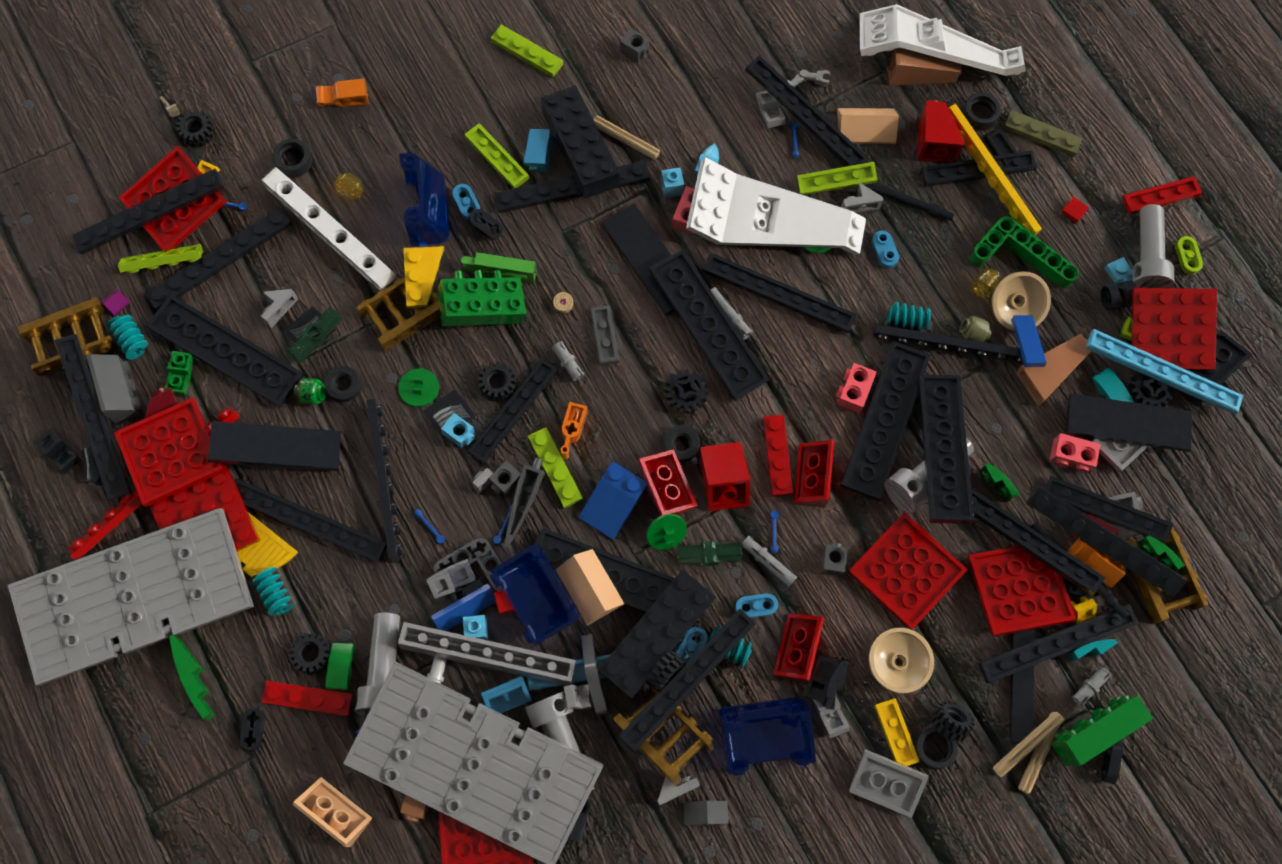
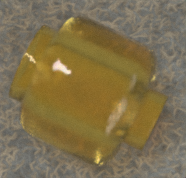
M349 172L340 173L333 186L336 188V194L348 201H353L355 198L359 199L364 192L362 180Z
M993 269L981 270L972 282L974 293L981 298L992 297L996 286L1002 280L1000 274Z

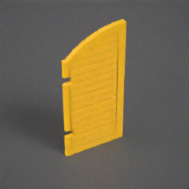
M249 513L260 541L238 551L237 554L240 564L242 562L246 564L242 569L243 572L253 578L268 568L276 567L278 569L299 552Z

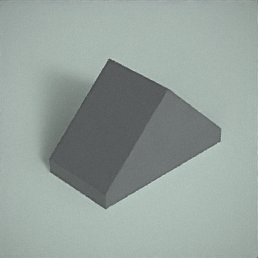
M727 801L683 802L684 825L728 824Z

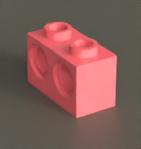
M686 186L673 216L672 228L694 235L693 232L686 229L687 221L685 218L689 217L695 189Z
M856 363L853 364L851 369L847 368L843 377L846 383L844 387H839L836 395L839 398L837 405L860 414L877 372ZM854 376L861 377L863 381H856L854 379ZM847 394H854L856 399H850Z
M1060 433L1054 438L1049 462L1056 463L1057 466L1063 468H1075L1080 473L1091 472L1097 465L1100 444ZM1061 448L1067 451L1068 456L1061 452ZM1081 454H1084L1088 458V461H1085L1081 457Z

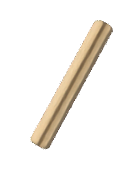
M600 116L594 117L593 120L599 130L653 160H656L659 156V149Z
M1058 712L1052 713L993 766L994 772L998 776L1003 777L1064 722L1063 717Z
M1059 727L1035 747L1018 786V789L1023 793H1031L1050 749L1051 742H1053Z

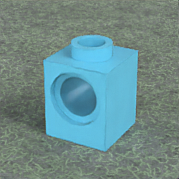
M681 167L661 171V186L664 199L683 195L684 181Z
M455 413L451 415L441 428L442 434L460 448L465 444L469 445L475 436L473 435L474 427ZM457 428L465 430L464 434L460 436L455 435L454 431Z
M485 615L463 617L465 636L488 640L487 619Z

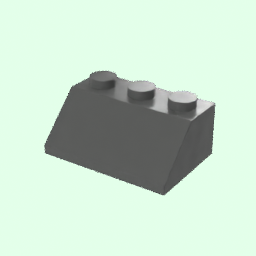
M87 355L101 411L115 424L140 417L138 409L141 408L138 398L134 396L133 391L136 390V387L128 375L131 372L128 362L123 361L118 355Z

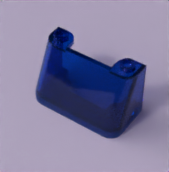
M400 153V164L405 174L406 185L412 184L416 188L417 193H419L420 206L409 207L404 213L405 227L411 246L446 242L450 236L444 175L414 153Z
M533 544L490 570L493 574L490 576L496 588L500 586L504 589L525 625L526 632L523 635L529 644L533 643L534 646H537L582 619L572 598L539 544Z
M794 697L724 707L719 710L720 727L729 774L743 775L749 769V764L789 758L799 766H807L812 762H816L812 714L803 698Z

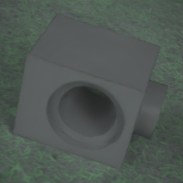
M632 28L620 40V52L637 63L642 58H645L650 51L649 39Z
M505 461L489 477L490 488L497 495L501 493L506 497L517 486L521 473L509 462ZM502 477L510 478L506 484L499 483Z
M835 542L830 543V545L827 544L823 549L821 573L842 576L845 573L848 548L842 547V544ZM829 555H837L839 558V562H832L829 558Z

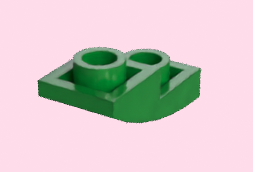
M172 351L167 367L169 374L165 388L171 387L177 396L186 397L192 372L193 354Z
M987 463L979 470L982 481L988 484L989 488L997 485L1000 496L1005 498L1007 503L1014 500L1020 494L1007 476L993 465Z
M1147 536L1139 541L1141 550L1154 558L1158 556L1160 562L1174 571L1185 566L1169 547L1156 538Z
M332 644L327 667L326 690L348 691L353 673L351 664L356 649L354 644Z

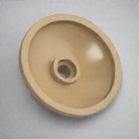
M1024 271L1015 272L1003 278L996 286L992 296V310L995 318L1002 326L1013 331L1014 328L1011 321L1013 315H1033L1035 325L1038 326L1047 316L1051 305L1050 290L1045 281L1034 273ZM1015 297H1018L1019 300H1018V302L1015 304V303H1014V299H1015Z
M893 628L880 634L873 642L869 652V666L876 681L887 690L895 693H910L923 687L930 679L934 669V655L929 643L919 633L907 628ZM895 659L901 660L902 665L897 666Z

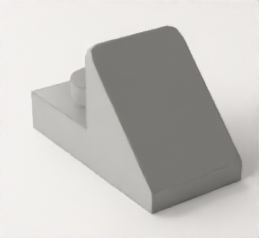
M859 183L856 189L857 197L850 196L843 199L841 208L855 213L878 210L881 207L883 198Z
M292 289L263 292L266 299L272 303L264 309L261 315L263 321L272 328L298 300L295 292Z
M665 777L657 800L658 805L660 806L699 787L700 784L697 778L685 777L679 783V786L675 787Z

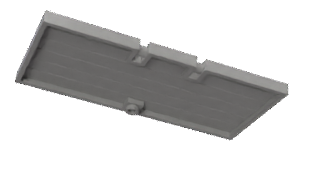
M222 508L8 585L34 682L37 686L117 658V652L122 651L124 654H128L169 639L167 634L171 632L173 635H179L254 607L225 512ZM169 619L170 624L164 625L163 621ZM118 638L119 643L115 644L114 639Z
M395 662L343 764L546 864H556L603 768V764L529 727L524 731L518 728L519 722L480 703L478 707L469 704L470 698ZM464 712L473 715L472 719L469 720L463 717ZM513 736L521 739L520 744L512 741Z

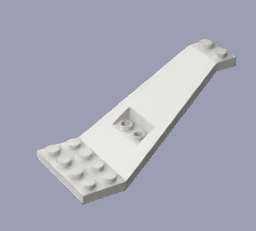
M897 4L860 13L861 56H872L878 52L893 51L900 47L1005 76L1026 72L1021 46L1002 51L943 25L942 19H929Z
M705 157L700 163L686 229L717 245L841 248L853 255L860 254L866 219L853 211L736 174Z

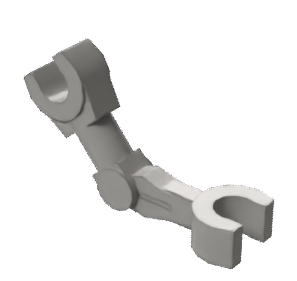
M801 70L793 80L787 81L794 88L799 83L807 80L815 81V84L822 87H828L829 80L823 78H829L830 72L823 70L810 73L807 70Z

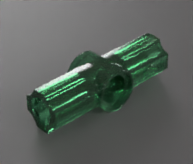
M328 308L314 323L306 326L304 333L287 350L288 353L296 361L302 363L316 347L324 344L325 338L343 320L342 317L334 309ZM315 332L320 333L318 337H310Z
M714 541L702 542L699 545L678 546V565L701 564L702 566H715L720 563L741 562L742 546L741 543L718 544V542Z

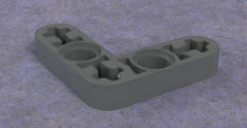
M484 538L473 540L440 559L434 565V572L436 574L441 570V565L448 567L451 565L449 561L451 559L456 564L458 563L456 560L459 554H467L470 566L477 562L479 563L495 592L509 589L512 585L489 542ZM478 544H481L482 546L486 545V547L484 548L485 552H475L474 556L476 558L472 559L471 553L468 551V549L471 548L472 552H474L478 549ZM488 561H495L497 563L496 570L492 572L487 571L485 568ZM500 571H502L503 573H500L499 576L502 581L507 580V582L505 583L506 587L504 589H502V587L497 588L496 586L498 585V581L496 577H494L493 579H491L490 577L495 576Z
M592 634L583 635L581 639L584 668L596 715L608 714L606 699L598 673L594 638Z

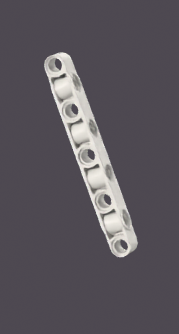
M275 167L261 180L268 191L378 290L386 289L397 279L391 269L278 168ZM345 239V242L338 243L340 240ZM368 264H374L371 268H365Z

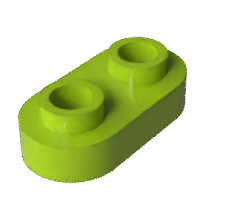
M1190 236L1180 238L1175 245V250L1181 269L1189 275L1196 274L1203 267V260L1197 242Z

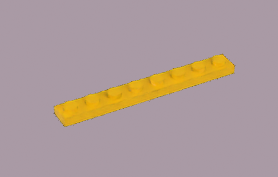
M956 104L950 106L948 109L964 140L968 154L974 158L978 169L984 172L989 185L996 190L1000 201L1009 209L1011 217L1036 236L1042 228Z

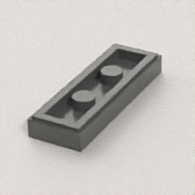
M610 305L590 308L599 365L619 363Z

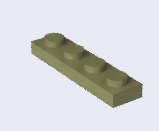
M1011 110L1003 128L1073 157L1077 154L1083 139Z

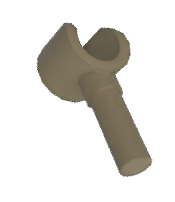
M163 96L159 98L171 118L180 115L176 104L170 105Z

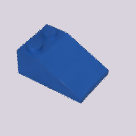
M612 462L578 518L614 540L647 491V482Z

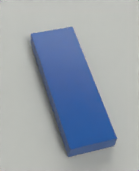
M1013 315L1011 321L1024 366L1045 367L1047 362L1033 315Z
M486 584L431 617L439 630L448 631L462 623L463 617L474 616L495 604L496 598L490 586Z

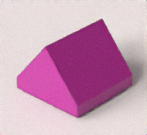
M118 289L101 301L114 316L130 304Z

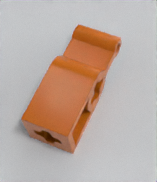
M365 79L338 81L333 86L316 87L317 105L320 107L332 104L339 107L369 104Z
M569 402L562 425V436L565 440L564 446L561 447L562 459L567 460L569 458L571 443H576L581 437L588 413L587 406ZM571 429H574L575 432H572V434H568V432H570Z
M1080 537L1066 551L1104 576L1103 583L1110 588L1125 575L1126 567Z

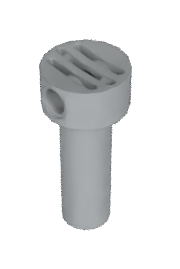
M1147 205L1140 210L1141 261L1133 266L1132 271L1133 281L1137 288H1174V265L1170 261L1165 260L1164 208L1160 205Z
M966 437L969 457L973 454L974 447ZM925 460L913 470L901 468L884 483L888 497L905 513H914L928 501Z
M377 613L374 615L367 685L357 689V705L355 708L357 714L368 715L393 664L396 662L400 616L397 614Z
M565 691L525 707L533 728L541 725L545 736L580 753L566 718V714L573 712V709L567 708Z

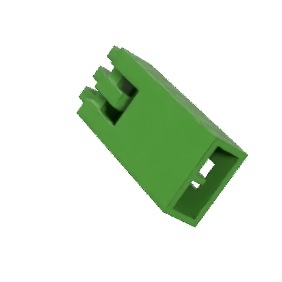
M476 252L475 258L467 256L461 258L465 272L474 273L476 270H481L483 276L494 277L493 272L501 270L502 278L521 277V282L535 283L537 273L535 261Z

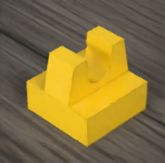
M1083 596L1080 597V604L1070 601L1076 616L1074 621L1076 624L1096 617L1097 604L1093 599L1088 600Z

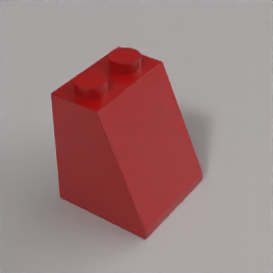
M937 100L926 101L918 119L917 161L956 162L964 146V140L947 104Z
M741 442L700 447V463L708 511L749 506L750 477Z

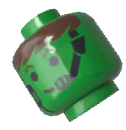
M302 378L294 387V395L299 403L318 405L326 397V386L319 379Z

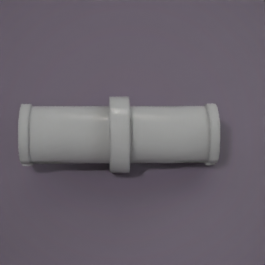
M563 341L558 342L552 347V350L561 361V366L566 368L573 381L579 380L585 375L575 362V356L569 353Z
M1100 666L1090 679H1086L1083 682L1084 685L1072 696V699L1079 706L1083 707L1092 695L1097 694L1100 691L1099 688L1111 677L1109 671Z

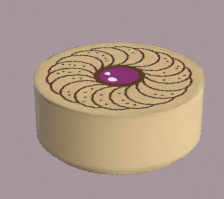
M565 292L558 293L553 300L555 310L559 313L571 311L573 308L572 296Z

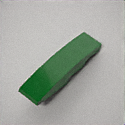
M172 635L169 637L180 680L190 701L202 719L210 721L216 714L203 699L210 692L198 677L205 670L182 640Z

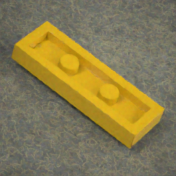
M896 698L874 705L894 761L905 766L920 762Z

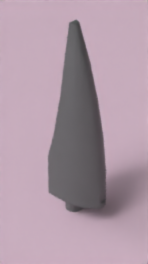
M535 458L532 467L524 465L509 518L504 544L505 548L509 547L516 536L538 492L545 474L543 470H539L542 464L541 459Z

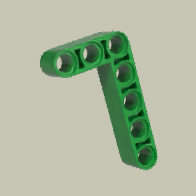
M1006 216L998 220L976 245L970 255V262L973 266L983 267L998 249L1005 245L1058 287L1064 289L1069 288L1079 275L1078 269L1015 220Z

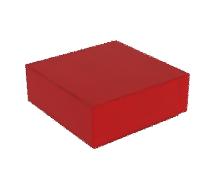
M1073 196L1061 213L1077 224L1089 207Z

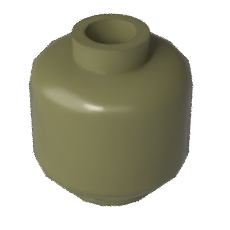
M970 316L965 318L960 325L959 331L963 339L984 342L991 336L990 324L982 318Z

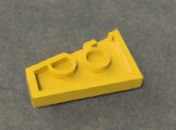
M444 246L404 248L407 308L428 307L435 277L444 252Z

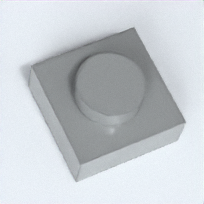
M488 468L484 471H479L473 478V486L479 493L490 484L489 477L493 473Z

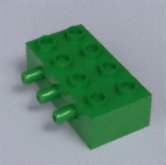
M458 270L454 272L455 279H441L437 292L442 326L521 324L526 315L521 277L502 278L501 270H495L493 272L494 278H483L482 271L476 270L474 271L475 278H463L462 271Z
M1128 694L1121 698L1117 696L1108 701L1109 706L1104 709L1100 707L1090 713L1092 717L1086 720L1083 718L1075 722L1073 729L1068 732L1063 730L1056 734V740L1051 742V745L1065 766H1081L1153 720V717L1139 696L1129 697Z

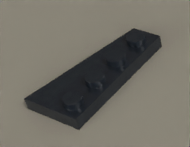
M1220 329L1216 335L1215 370H1195L1194 374L1222 385L1253 354ZM1182 392V395L1191 403H1193L1196 407H1198L1200 404L1204 402L1201 399H1198L1192 395Z

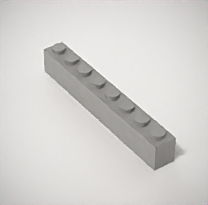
M406 622L403 623L398 641L400 649L565 686L571 685L576 660Z

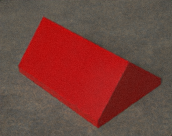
M830 439L799 444L793 503L825 508L830 497L835 440Z
M674 449L638 459L660 516L665 514L680 515L698 506Z
M788 613L773 673L774 676L806 684L810 680L824 622L823 616Z

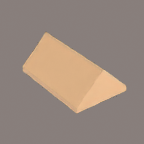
M837 109L838 129L853 144H896L899 115L895 109Z
M593 549L573 555L556 569L558 576L587 626L624 605Z
M322 777L292 804L344 847H351L372 820L371 816Z

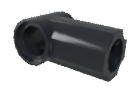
M588 799L586 801L587 807L580 813L568 837L569 840L582 842L591 807Z

